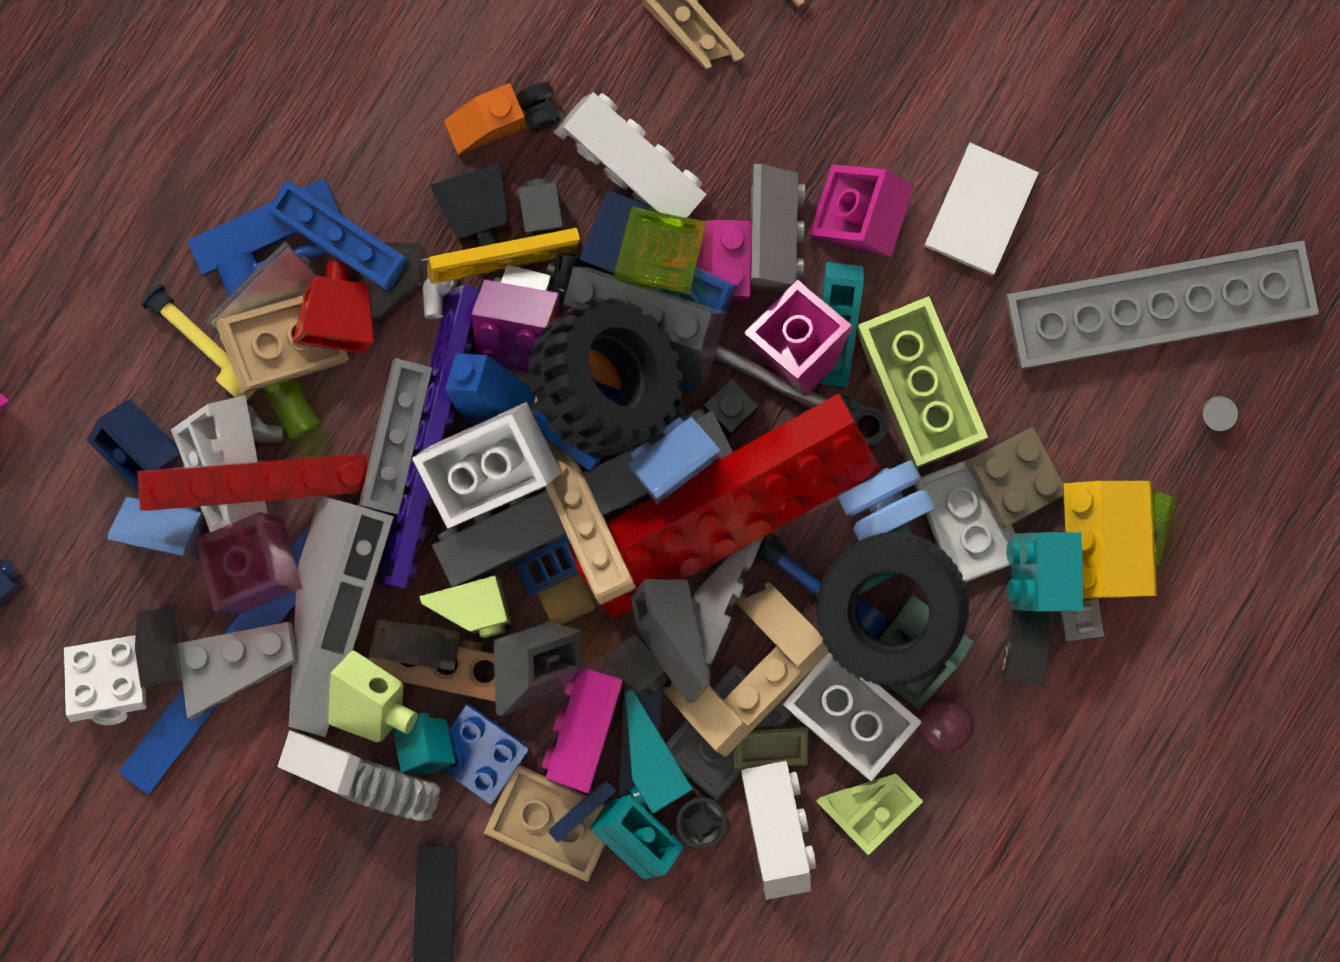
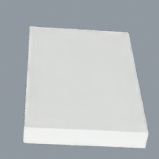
M969 143L924 247L993 276L1039 172Z
M968 460L922 476L919 482L914 485L916 492L926 490L931 495L937 508L925 514L936 545L953 559L952 562L958 566V570L962 573V579L965 582L1010 566L1011 564L1007 561L1006 549L1008 542L1011 541V534H1015L1012 524L1000 529L965 463Z

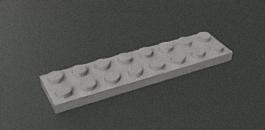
M1304 240L1011 293L1005 296L1020 370L1309 318L1319 314Z

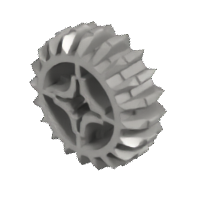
M360 759L349 795H339L357 804L417 821H426L432 818L433 812L437 809L440 799L438 798L440 787L426 778L414 774L401 773V770Z

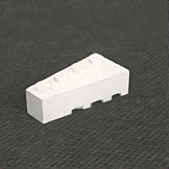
M593 92L582 98L553 132L562 140L569 135L577 142L575 146L578 149L577 152L582 157L596 165L600 162L606 167L603 171L606 177L624 190L630 187L634 191L631 196L635 201L650 206V213L670 230L678 229L707 195L700 189L702 182L690 171L685 170L682 173L673 165L672 162L675 158L659 144L656 147L652 146L644 138L647 133L639 124L632 119L626 122L616 113L618 106L603 93L597 96Z

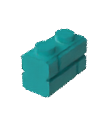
M631 795L609 800L590 826V830L642 879L665 875L684 846L673 835H669L668 830Z

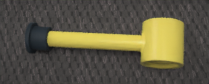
M159 284L150 290L142 300L141 306L144 309L150 308L157 316L163 315L221 368L220 374L215 380L234 397L245 395L247 401L256 390L242 394L227 353L173 305L174 300L165 292L166 288L163 284Z

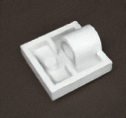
M140 635L64 648L66 716L70 722L92 719L95 723L101 725H114L125 721L127 712L147 709L144 647Z

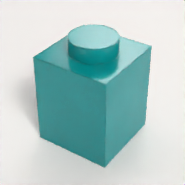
M419 713L413 729L408 734L396 728L393 729L401 773L429 775L455 763L446 719L431 718L428 713Z

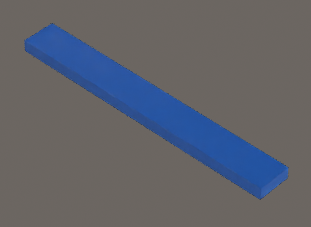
M307 528L304 529L224 634L284 622L295 607L297 568L309 533ZM182 688L118 772L147 795H151L221 703L204 711V714L193 720L187 719Z

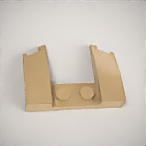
M642 0L641 3L705 69L711 68L710 60L731 55L733 62L745 56L697 2L698 0ZM791 0L797 7L804 2V0Z
M770 582L765 583L766 590L746 597L742 592L735 601L777 645L725 699L710 684L695 703H687L673 682L670 687L664 686L662 690L713 749L724 757H727L829 653L827 646L822 642L823 638L820 636L819 631Z

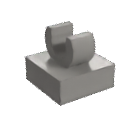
M1099 599L1084 600L1083 610L1059 611L1064 642L1104 636Z

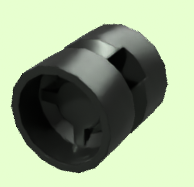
M695 796L685 801L679 808L676 818L677 832L681 839L689 846L699 849L710 848L717 844L724 836L727 826L726 815L720 804L713 798L706 796Z

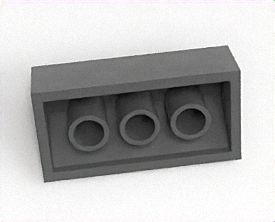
M573 267L563 302L564 314L569 309L572 310L580 304L596 298H604L606 300L617 298L624 300L625 305L630 302L643 309L642 314L645 316L650 314L659 322L657 326L662 332L664 330L667 331L672 339L669 341V344L673 351L677 350L680 359L677 363V368L682 370V378L698 385L706 386L727 312L593 267Z

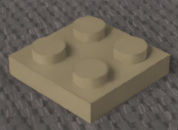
M1033 426L965 462L1000 529L1015 523L1064 496V484Z

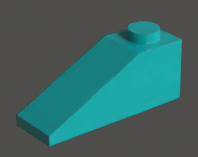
M826 262L821 300L849 322L853 329L833 369L818 384L848 387L864 283L863 266Z
M631 689L626 692L632 780L636 787L630 791L635 800L644 808L649 807L653 814L691 791L692 787L634 690Z

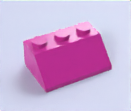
M583 668L566 685L564 694L569 695L570 700L566 711L559 709L553 731L559 733L555 747H547L541 768L548 770L546 774L547 779L586 793L591 791L624 680Z

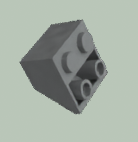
M546 622L494 640L496 715L504 716L557 696L583 669V632L560 624Z

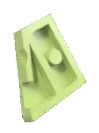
M896 773L821 796L816 800L867 855L879 846L923 803L919 796Z

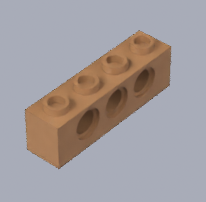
M386 624L385 631L375 629L369 661L401 682L496 702L495 677L492 681L483 683L478 680L475 674L477 665L482 661L488 660L495 666L494 654L482 651L484 644L461 639L460 647L445 644L446 636L425 631L422 639L408 636L409 628ZM409 645L416 646L421 654L419 663L413 667H407L401 659L403 649ZM445 653H452L458 659V668L451 675L443 674L438 667L439 659Z

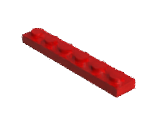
M366 454L138 471L140 510L153 511L361 493L367 472Z

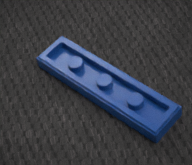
M324 178L301 188L341 214ZM270 202L189 239L187 242L202 275L207 276L218 271L217 264L228 257L245 252L255 254L295 236L299 232L267 212L272 203Z
M289 180L285 181L267 209V212L389 292L410 261V259Z

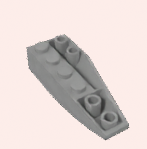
M324 496L319 497L297 568L294 620L297 662L292 664L289 727L323 737L327 735L330 725L328 724L330 673L353 650L394 516Z

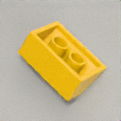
M1152 481L1064 483L1066 532H1082L1083 599L1157 596Z

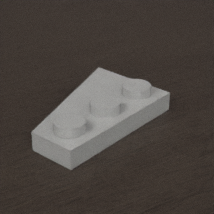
M284 622L177 643L187 719L193 720L199 717L207 709L218 703H224L241 690L254 683L258 684L297 662L292 624Z

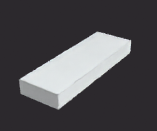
M289 730L277 767L335 793L348 796L360 758L304 734Z

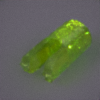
M295 379L262 388L291 441L308 435L321 425Z
M1152 491L1154 534H1157L1155 540V562L1160 565L1177 498Z

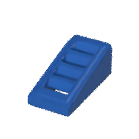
M568 536L514 562L530 597L579 574L568 545L571 543ZM562 549L571 567L565 571L555 553ZM547 555L557 575L551 578L541 559ZM533 562H535L543 579V582L536 584L528 567Z

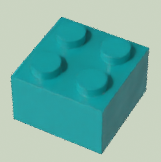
M1082 532L1011 534V541L1007 544L1006 556L1008 563L1011 564L1012 580H1009L1007 585V596L1009 602L1012 603V610H1083Z

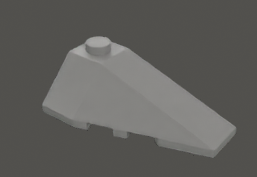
M763 537L720 560L690 592L696 601L695 618L697 627L703 635L702 652L706 664L711 665L731 619L725 613L727 606L732 607L736 599L740 597L744 587V579L740 578L743 571L747 572L752 566Z

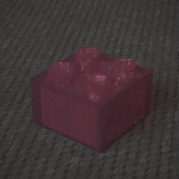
M258 512L195 539L215 612L239 615L302 589L282 517Z

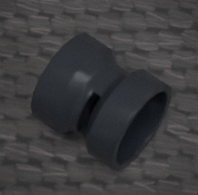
M549 82L535 84L516 95L521 109L526 111V123L532 133L551 128L564 119L560 106L554 104V91Z

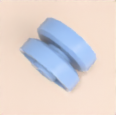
M913 460L892 469L886 468L837 498L846 515L854 516L870 509L872 514L856 522L853 527L859 541L872 535L892 532L937 508L931 495L926 490L917 491L906 497L902 494L903 491L916 485L921 478Z

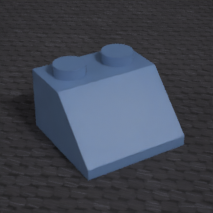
M681 417L677 418L662 431L665 437L654 445L647 441L630 454L634 460L628 464L629 468L656 504L660 503L720 456L721 450L692 417L685 422Z
M139 496L138 499L126 497L109 530L107 539L198 559L206 520L203 513L198 512L199 507L141 511Z

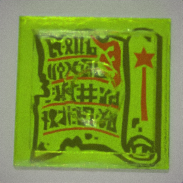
M631 207L615 269V279L690 294L706 230V221Z

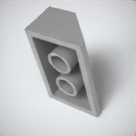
M754 164L751 179L750 291H787L797 280L803 281L804 260L797 258V244H804V221H797V207H804L805 184H798L797 172L764 164Z

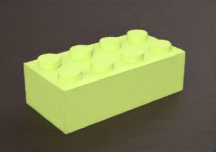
M929 296L857 326V338L907 458L909 461L913 460L916 468L982 443L988 438Z

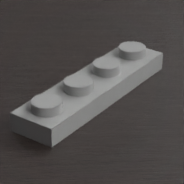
M398 358L393 359L359 506L398 515L432 367Z

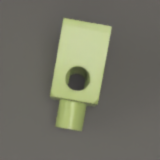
M353 650L330 673L328 724L374 742H380L393 728L408 734L413 729L418 714L402 706L404 686L400 680Z

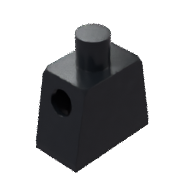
M499 163L430 185L435 198L461 245L474 241L477 247L499 243L497 234L511 229L504 179Z

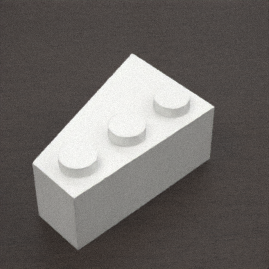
M245 395L207 404L171 429L185 467L258 462ZM265 501L200 506L211 535L249 525L267 514Z
M787 761L742 769V781L766 900L811 891L810 870L816 869V862L812 845L804 846L802 832L808 831V824L804 808L798 810L796 808L794 796L801 794L797 773H789Z

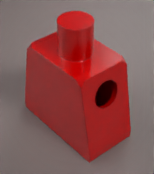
M329 261L326 267V277L316 276L307 285L292 343L363 354L373 344L368 287L363 283L349 281V265L343 261Z

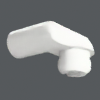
M428 278L424 282L425 318L439 319L443 317L442 299L455 287L459 279L432 284Z

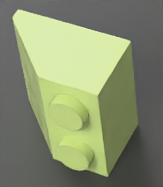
M496 576L420 596L421 604L470 632H479L480 637L483 638L505 633L504 625L512 623L501 579Z

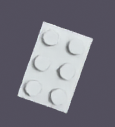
M527 402L437 442L412 458L447 528L544 487L561 473Z
M828 653L801 680L781 705L866 779L872 781L922 722L881 686L870 681H863V678L860 677L859 679L853 673L850 674L845 667L842 668L839 662L832 658L833 655L831 653Z

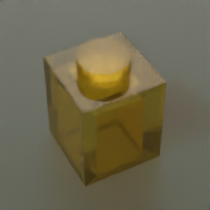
M580 574L537 593L552 623L565 625L596 610L593 602L597 599L585 581L582 580Z

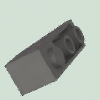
M645 579L631 597L637 631L686 702L695 703L709 687L710 670L705 665L703 657V635L697 627L695 618L696 601L690 593L688 580Z

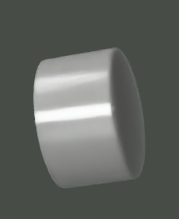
M1215 396L1204 404L1202 417L1211 429L1225 431L1236 423L1238 410L1234 402L1229 398Z

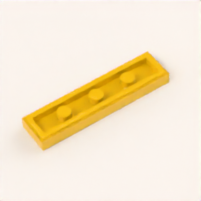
M577 228L430 256L427 268L429 281L432 284L505 270L507 264L521 267L556 260L557 252H567L576 255L580 237Z

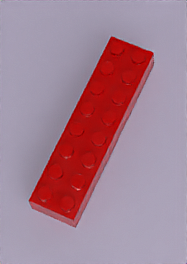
M840 394L831 397L706 467L660 503L656 504L650 498L607 522L606 525L636 587L602 604L611 618L615 619L633 609L631 597L645 579L685 580L882 471ZM570 543L568 545L572 553L573 559L575 561V564L577 566L578 572L593 592L588 582V579L583 571V568L578 560V557L573 549V546Z

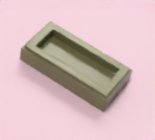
M805 725L754 728L731 751L730 767L734 770L747 769L787 761L788 766L808 765V727Z

